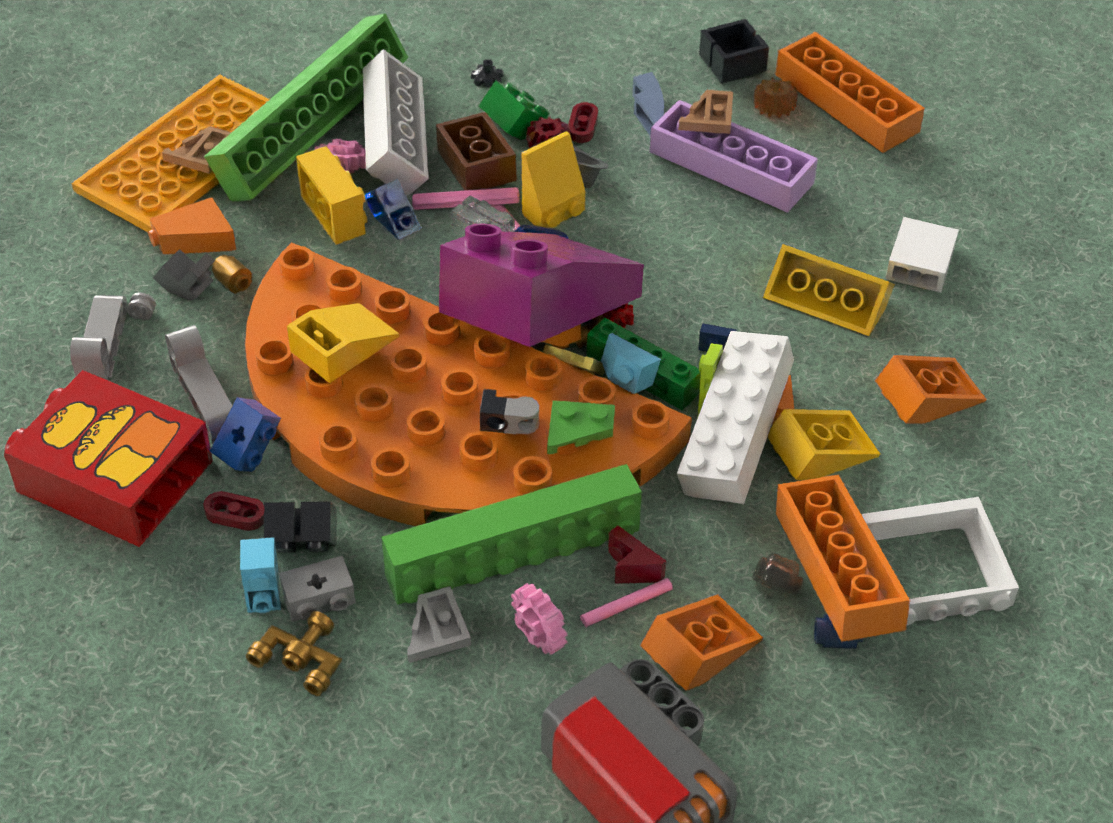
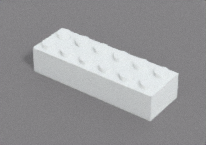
M383 50L363 68L366 170L372 177L386 183L393 191L409 196L429 179L422 77Z
M730 332L677 472L684 495L744 504L794 362L788 336Z

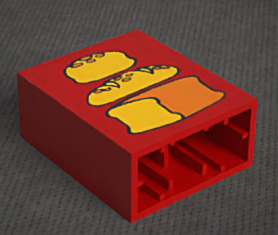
M84 370L65 388L55 389L47 398L44 411L26 429L20 428L13 432L4 449V458L7 461L16 492L138 547L146 541L213 462L212 453L209 452L211 448L205 421Z

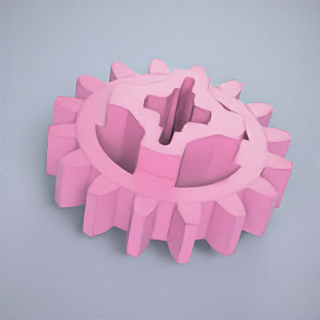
M333 139L332 143L328 142V145L320 144V146H315L314 150L327 146L333 155L338 156L342 168L345 171L348 170L350 174L359 168L366 169L365 147L359 145L357 141Z
M528 583L515 590L511 595L513 599L511 605L516 610L514 620L517 627L526 635L529 643L537 648L541 647L544 654L549 652L550 655L563 648L567 644L565 637L568 636L567 632L562 628L565 625L563 614L552 603L549 595L543 593L542 589L537 590L534 584L529 585Z

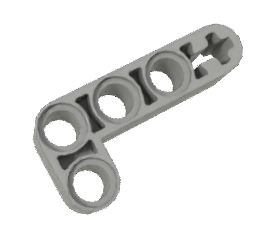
M94 296L84 336L73 337L70 345V357L75 377L82 370L108 380V377H112L115 365L113 357L117 356L121 340L118 339V336L122 335L127 315V299L125 296Z
M195 325L166 334L165 339L173 371L175 374L178 373V380L185 393H189L188 399L195 412L200 413L199 419L205 421L210 440L217 438L232 408V404L205 357L204 346L198 329Z

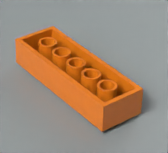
M817 32L778 51L777 77L882 153L920 133L925 110L923 106Z
M832 475L778 484L776 515L841 642L906 631L910 599L840 476Z

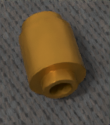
M222 255L212 265L214 277L232 293L236 294L240 291H245L252 282L251 271L233 256Z

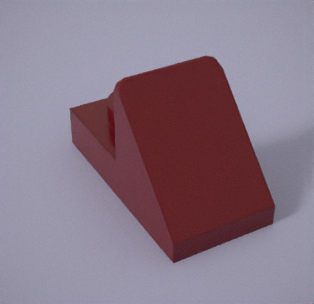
M619 525L609 532L608 551L612 558L618 562L615 567V584L656 583L665 579V559Z

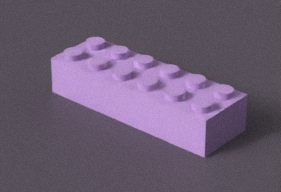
M678 100L651 127L650 153L787 213L814 184L818 158L731 122L730 134L678 130L679 119L681 117L685 118L690 113V107L692 106L681 100Z

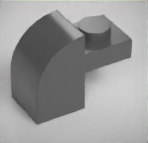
M179 249L161 267L153 279L168 292L192 301L214 281L210 277L212 272L208 269L215 260L206 253L195 264Z

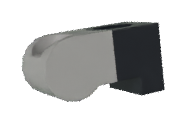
M484 389L480 407V431L530 434L538 429L539 404L535 399L531 397H519L517 399L497 397L496 390Z

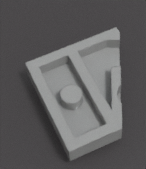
M450 586L418 596L416 617L412 625L411 642L407 649L409 663L471 645L470 634Z

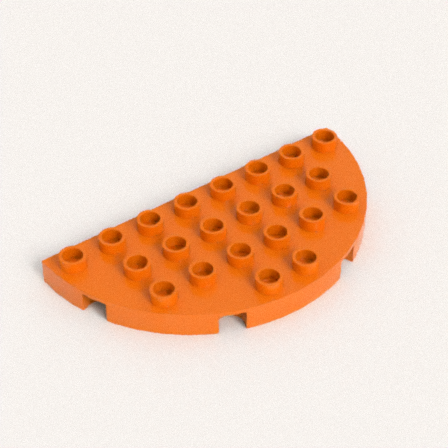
M292 242L274 261L262 279L252 301L245 339L247 368L254 400L281 417L272 439L275 440L282 437L290 446L292 464L322 489L350 505L383 518L407 525L419 526L426 524L429 514L433 511L463 513L625 464L628 465L637 484L642 486L672 462L690 440L692 417L671 409L661 402L648 399L637 393L633 394L606 378L584 371L559 360L553 355L543 353L532 347L440 313L439 307ZM360 303L399 333L397 339L329 383L290 352L287 325L310 310ZM484 389L496 390L497 397L514 399L531 397L535 399L539 404L538 429L530 434L480 431V407ZM553 400L615 405L613 437L599 441L593 440L579 447H575L571 443L558 447V453L547 454Z

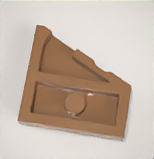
M706 90L700 96V100L690 107V113L685 118L681 117L679 119L678 130L730 134L733 92Z
M210 126L200 131L199 134L182 140V147L171 151L169 148L163 150V161L210 173L212 169L204 156L232 132Z

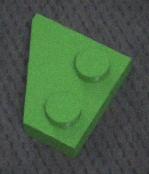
M553 400L547 454L558 453V447L571 443L575 447H579L593 440L599 441L613 437L615 405Z

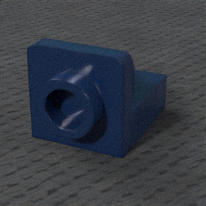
M702 323L698 350L707 352L711 343L723 345L724 350L730 332H737V329Z

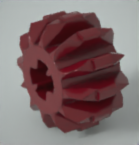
M551 116L548 119L539 117L538 121H531L526 132L529 149L566 131L570 134L568 124L561 122V118L554 120Z

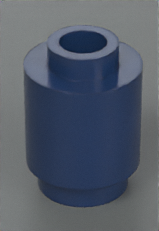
M828 614L815 618V644H823V648L856 649L858 642L863 643L864 638L841 642Z

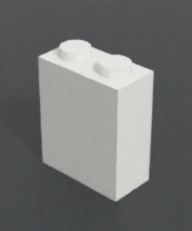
M904 217L889 259L886 279L941 292L959 230Z

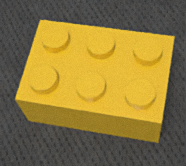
M327 146L296 156L301 197L335 245L366 234L365 223L368 220L363 209V203L366 202L365 194L360 186L357 187L354 184L350 172L342 168L338 156L333 155Z

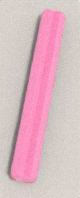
M517 187L418 193L412 196V205L415 210L517 204L520 201V193Z

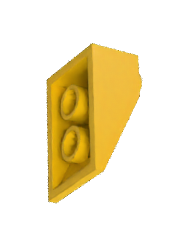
M567 131L522 152L523 216L543 232L585 211L586 191L571 136Z
M784 409L770 428L767 436L774 450L779 454L795 480L824 477L881 455L850 410Z

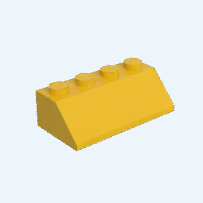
M782 244L763 298L870 336L886 309L895 284Z

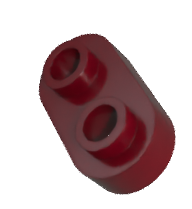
M581 102L573 107L568 123L573 142L586 143L593 139L598 122V107L595 104Z
M217 491L208 495L204 500L205 516L212 523L246 531L256 530L264 524V504L256 498Z

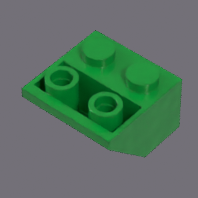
M495 81L478 105L507 134L520 140L526 138L527 128L530 126L531 121H538L539 117L548 119L550 114L540 104L536 106L533 103L536 99L524 90L520 93V90L509 82L504 85Z

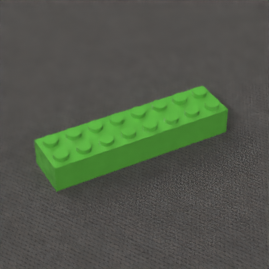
M625 464L382 536L386 579L397 605L406 602L415 603L418 601V596L449 586L453 589L468 583L477 584L490 576L497 574L506 575L526 565H539L552 557L571 555L578 549L588 546L598 547L609 540V532L617 525L633 535L639 531L642 491L628 465Z

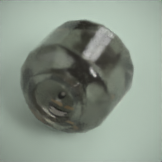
M771 553L767 557L762 556L754 570L752 580L756 581L757 591L783 601L790 594L797 595L802 585L803 577L799 576L800 570L797 562L777 553Z

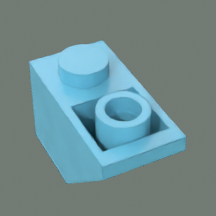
M274 537L240 540V572L247 612L267 613L272 610H281L278 561Z

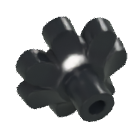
M486 59L483 61V64L477 66V70L471 72L470 78L474 79L473 83L476 86H480L484 82L485 87H492L495 81L502 83L504 73L502 69H496L493 66L492 60Z

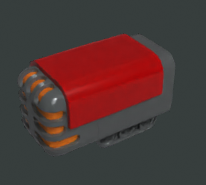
M635 659L621 669L617 668L612 662L607 663L553 700L543 712L541 751L552 762L553 773L599 823H733L738 796L736 785L698 747L702 740L703 713L650 661Z

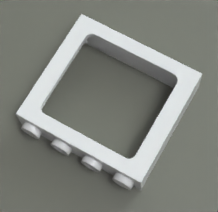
M979 497L861 514L876 540L955 528L964 530L988 587L910 599L907 625L926 619L939 621L947 616L958 614L971 616L978 611L990 609L1003 611L1013 606L1019 587Z

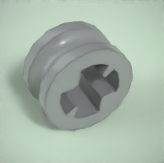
M135 293L132 295L127 306V312L134 319L149 320L155 310L156 301L146 293Z

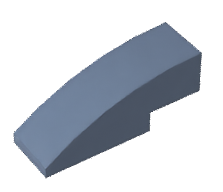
M652 72L633 77L632 94L634 97V114L650 137L651 127L664 115L663 94Z

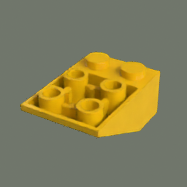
M360 303L310 310L287 325L290 352L329 383L399 337L398 332Z

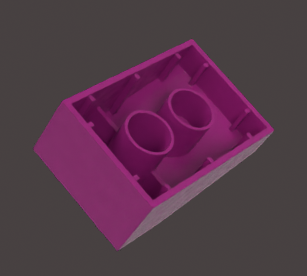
M472 224L465 228V236L440 245L439 312L530 347L642 297L644 264L555 234L503 232L501 228L492 224Z

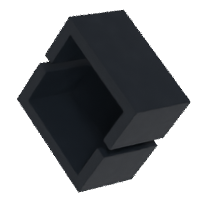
M746 18L701 30L699 56L709 68L712 67L711 71L721 84L767 71L769 46L759 34H756V30Z
M331 501L301 502V508H295V502H264V538L274 537L277 553H296V547H306V550L312 553L329 552V546L337 545V508Z

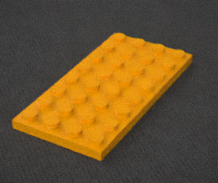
M218 75L72 183L73 191L148 232L152 230L150 218L193 204L219 183L213 171L205 173L163 161V150L169 148L171 151L182 147V140L195 136L210 126L233 132L270 99L222 75Z

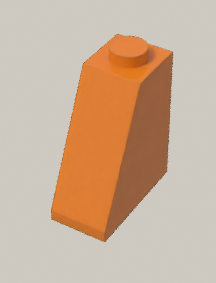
M212 197L149 219L152 229L148 231L149 239L153 247L158 246L163 254H175L179 249L183 253L236 250L233 229Z

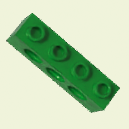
M604 318L587 334V357L600 362L608 336L611 333L660 358L661 361L654 383L644 390L683 411L700 393L701 372H699V368L609 319Z

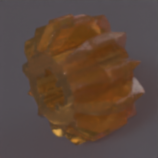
M771 77L770 81L762 80L761 84L756 86L754 92L755 109H759L760 115L767 113L769 118L772 115H776L779 119L782 114L789 116L790 112L794 111L797 106V88L792 86L790 81L784 82L782 78L775 80Z

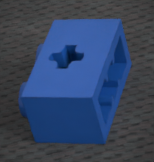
M237 397L209 452L234 470L252 472L261 463L263 453L269 441L274 437L281 417L256 400Z

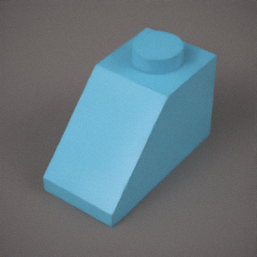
M613 333L608 336L601 359L609 381L633 394L653 385L661 361L660 358Z

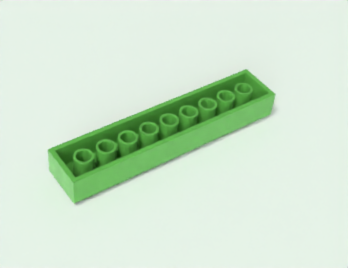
M386 14L369 16L362 19L204 156L230 201H247L256 197L296 160V156L302 155L364 99L363 68L381 51L385 50L401 63L408 59Z

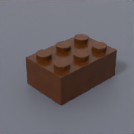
M486 112L436 124L438 152L464 190L488 189L517 181L516 154Z

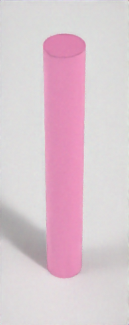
M668 578L584 613L580 615V619L585 627L593 625L673 589L671 581Z

